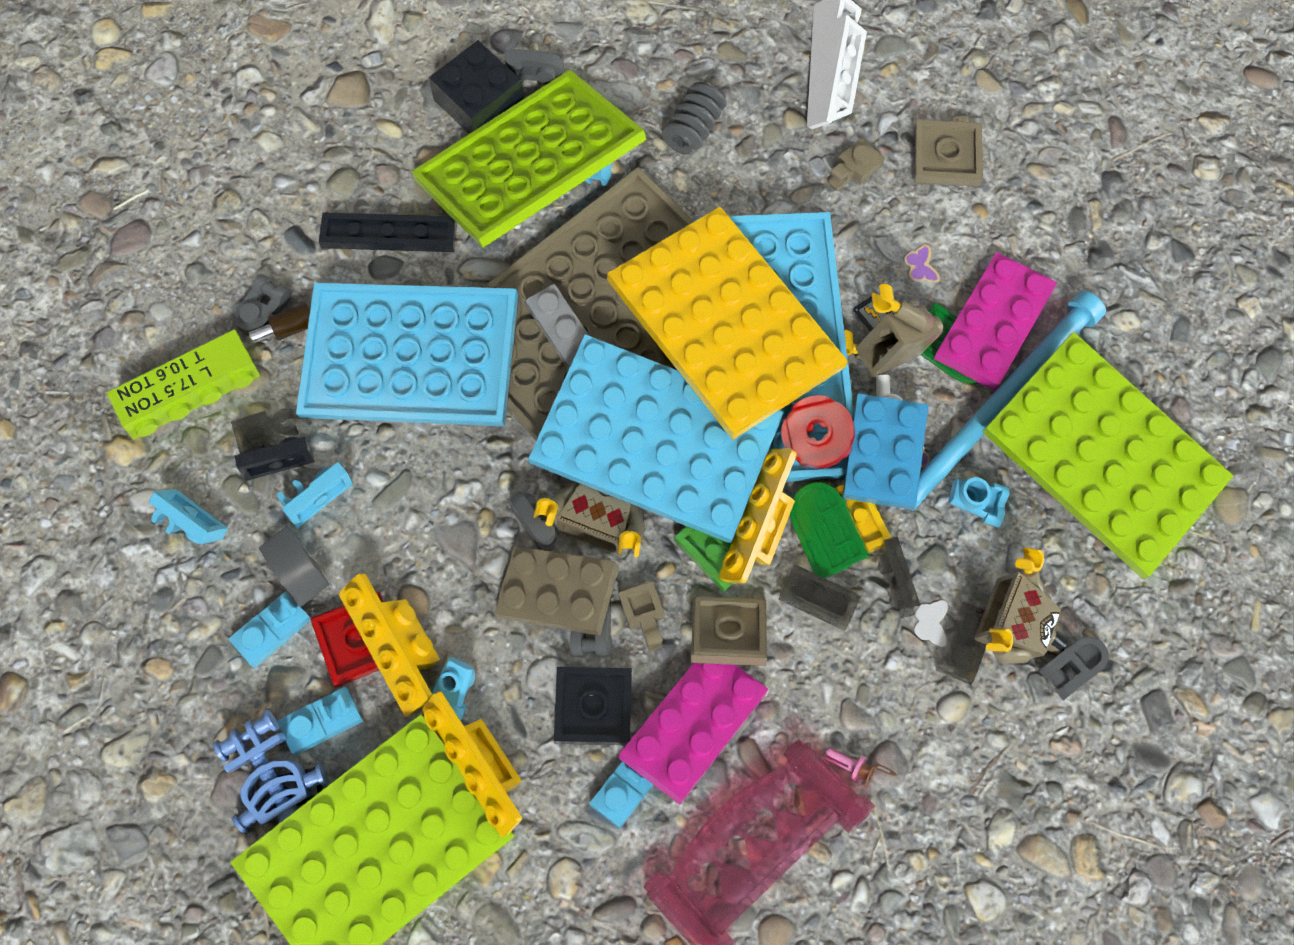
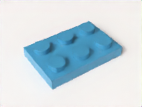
M857 394L853 416L855 439L852 444V451L847 459L842 495L844 499L910 510L915 509L928 404Z

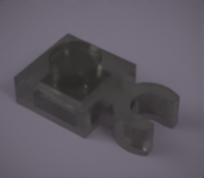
M290 408L281 409L270 419L267 413L262 411L231 421L239 453L242 454L248 448L255 446L268 447L275 445V437L278 436L284 438L297 436L299 431L295 424L283 427V423L286 420L294 418L292 410Z

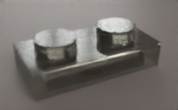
M894 537L883 540L879 553L876 554V561L880 573L887 575L890 587L887 588L890 605L893 609H898L901 619L913 616L919 609L920 602L899 539Z
M795 564L778 600L846 631L862 595Z
M963 601L936 671L972 685L986 650V644L974 639L984 614V609Z

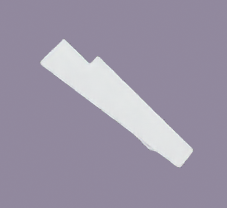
M822 0L814 5L807 127L810 129L832 123L834 120L851 114L853 110L867 31L858 25L862 9L852 0Z

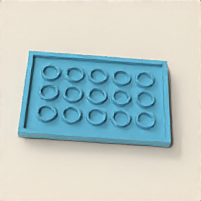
M314 283L296 415L300 418L505 426L519 293L516 289Z
M585 334L528 459L530 464L731 544L784 412L777 411L732 440L678 370Z

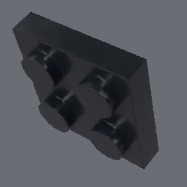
M557 667L554 744L626 746L630 741L632 668Z

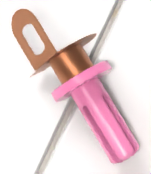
M831 747L825 754V760L852 772L851 780L856 781L859 777L866 780L864 788L870 783L876 769L888 775L897 776L895 771L879 763H876L873 767L866 764L865 756H861L858 761ZM881 766V767H883V768L889 770L890 773L885 772V771L879 769L878 767Z

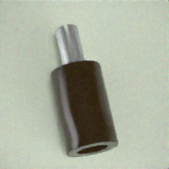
M304 302L267 317L270 324L249 332L250 340L256 343L275 335L277 341L307 330L310 309L307 303Z

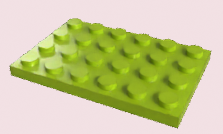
M568 70L411 171L415 182L484 248L647 139L644 129L573 71Z
M1075 332L1071 333L982 431L1142 579L1151 576L1234 477Z
M422 714L230 862L290 945H381L515 837L512 832L501 837L496 828L490 825L485 811L477 798L467 789L457 764L448 759L444 749L445 744L435 731L427 726Z

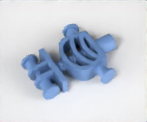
M269 710L264 711L263 717L257 721L248 720L245 722L246 731L242 734L237 729H233L229 732V738L222 742L219 740L213 742V748L223 762L229 760V755L235 751H238L240 755L223 766L226 773L234 772L250 761L254 768H256L241 788V800L247 807V810L240 816L235 814L232 817L235 826L245 835L251 832L250 827L256 821L263 825L278 818L281 823L300 808L299 804L313 796L312 787L320 784L322 787L328 786L327 774L321 764L316 765L315 770L305 773L302 765L295 760L268 762L269 759H267L265 752L287 740L284 733H277L265 741L262 736L271 729L274 732L279 730V725ZM250 738L255 745L251 750L246 742ZM284 766L291 770L293 775L278 777L276 772H274V768ZM261 778L264 785L254 794V787ZM288 781H296L298 788L285 790L281 784ZM269 793L271 798L261 807V803ZM295 794V797L289 799L290 795Z

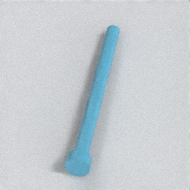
M1085 290L1079 291L1067 304L1068 314L920 472L915 509L982 438L984 428L1063 341L1073 332L1078 334L1084 326L1094 327L1105 315L1106 308L1096 295Z

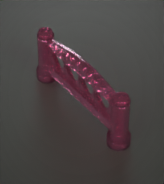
M800 739L795 741L783 754L787 758V763L784 766L746 786L723 804L706 821L690 841L669 875L664 876L661 871H658L644 884L643 888L647 891L646 896L690 945H735L736 942L726 930L837 822L849 834L875 809L876 806L865 795L860 797L808 743H803ZM790 783L798 785L801 789L806 816L775 808L772 802L773 798L778 794H784L786 785ZM760 810H769L773 814L778 843L749 836L745 831L746 823L756 820V815ZM732 837H742L746 844L750 870L721 863L716 856L718 850L722 847H728V842ZM703 864H714L718 872L722 897L692 890L688 885L689 878L693 874H700V868Z

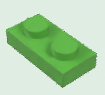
M688 526L675 536L674 541L723 593L734 584L732 582H724L718 578L723 566V559L731 546L730 543Z

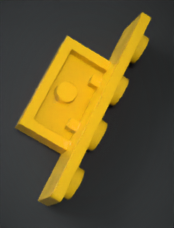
M770 449L768 451L729 551L723 559V566L718 576L722 581L746 583L755 561L760 565L771 564L795 500L782 492L797 452L793 449Z
M357 574L340 590L339 597L404 716H413L432 696L420 671L433 668L441 660L407 599L381 602L366 574Z
M441 691L434 693L422 708L427 726L435 731L445 744L444 749L448 759L457 764L467 789L477 798L485 811L490 825L496 828L501 837L510 834L521 822L522 816L507 792L515 789L522 780L482 718L463 726Z

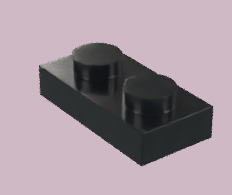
M288 437L281 440L279 444L268 447L255 446L248 448L242 454L234 455L237 469L246 481L315 462L313 451L305 437Z

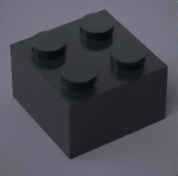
M479 40L429 77L434 101L469 134L524 99L521 79Z

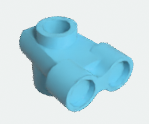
M978 477L970 478L967 481L956 478L952 483L948 503L981 517L982 523L1000 527L1004 519V508L1010 489L994 482L989 486L985 480Z
M449 657L433 688L430 689L432 695L439 691L444 694L460 721L467 708L463 704L466 692L475 682L474 667L455 657ZM451 677L455 679L456 685L452 682Z

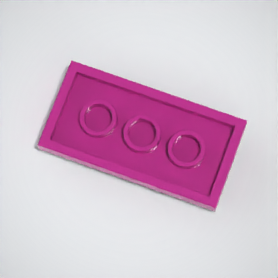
M996 252L938 349L934 360L996 391L1058 282Z
M693 663L623 748L618 758L681 805L759 705L769 689L736 665Z

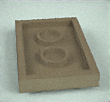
M514 546L494 614L501 619L600 636L619 566L615 561Z

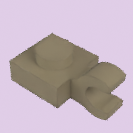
M861 138L839 155L838 165L830 172L834 177L828 181V184L836 191L842 189L853 178L861 184L883 166L885 158Z
M653 581L618 592V598L630 630L641 627L649 652L663 648V639L656 621L665 619V613Z

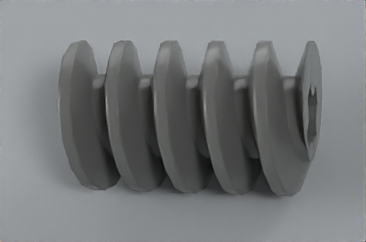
M695 82L688 88L686 96L682 98L674 115L669 119L668 125L664 127L662 132L664 141L669 147L680 154H689L692 149H700L703 146V140L709 136V130L715 126V120L721 116V110L726 107V98L721 92L708 84Z

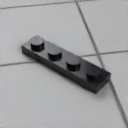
M322 212L319 244L321 248L455 252L457 222L451 216Z

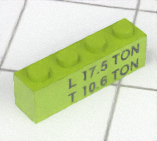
M234 329L106 392L122 427L135 440L139 437L153 434L158 427L170 421H178L185 418L190 411L202 405L217 402L222 395L234 389H242L249 386L254 379L260 377V374Z

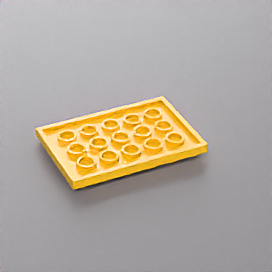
M721 207L716 208L607 273L609 284L732 440L844 369L848 363V360Z

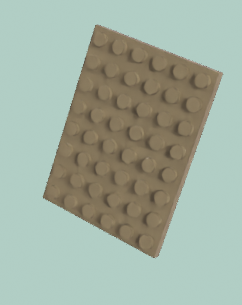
M639 167L482 287L516 289L519 293L507 411L535 441H537L568 372L567 367L525 305L526 299L553 284L556 285L591 337L677 370L607 281L608 272L694 222Z

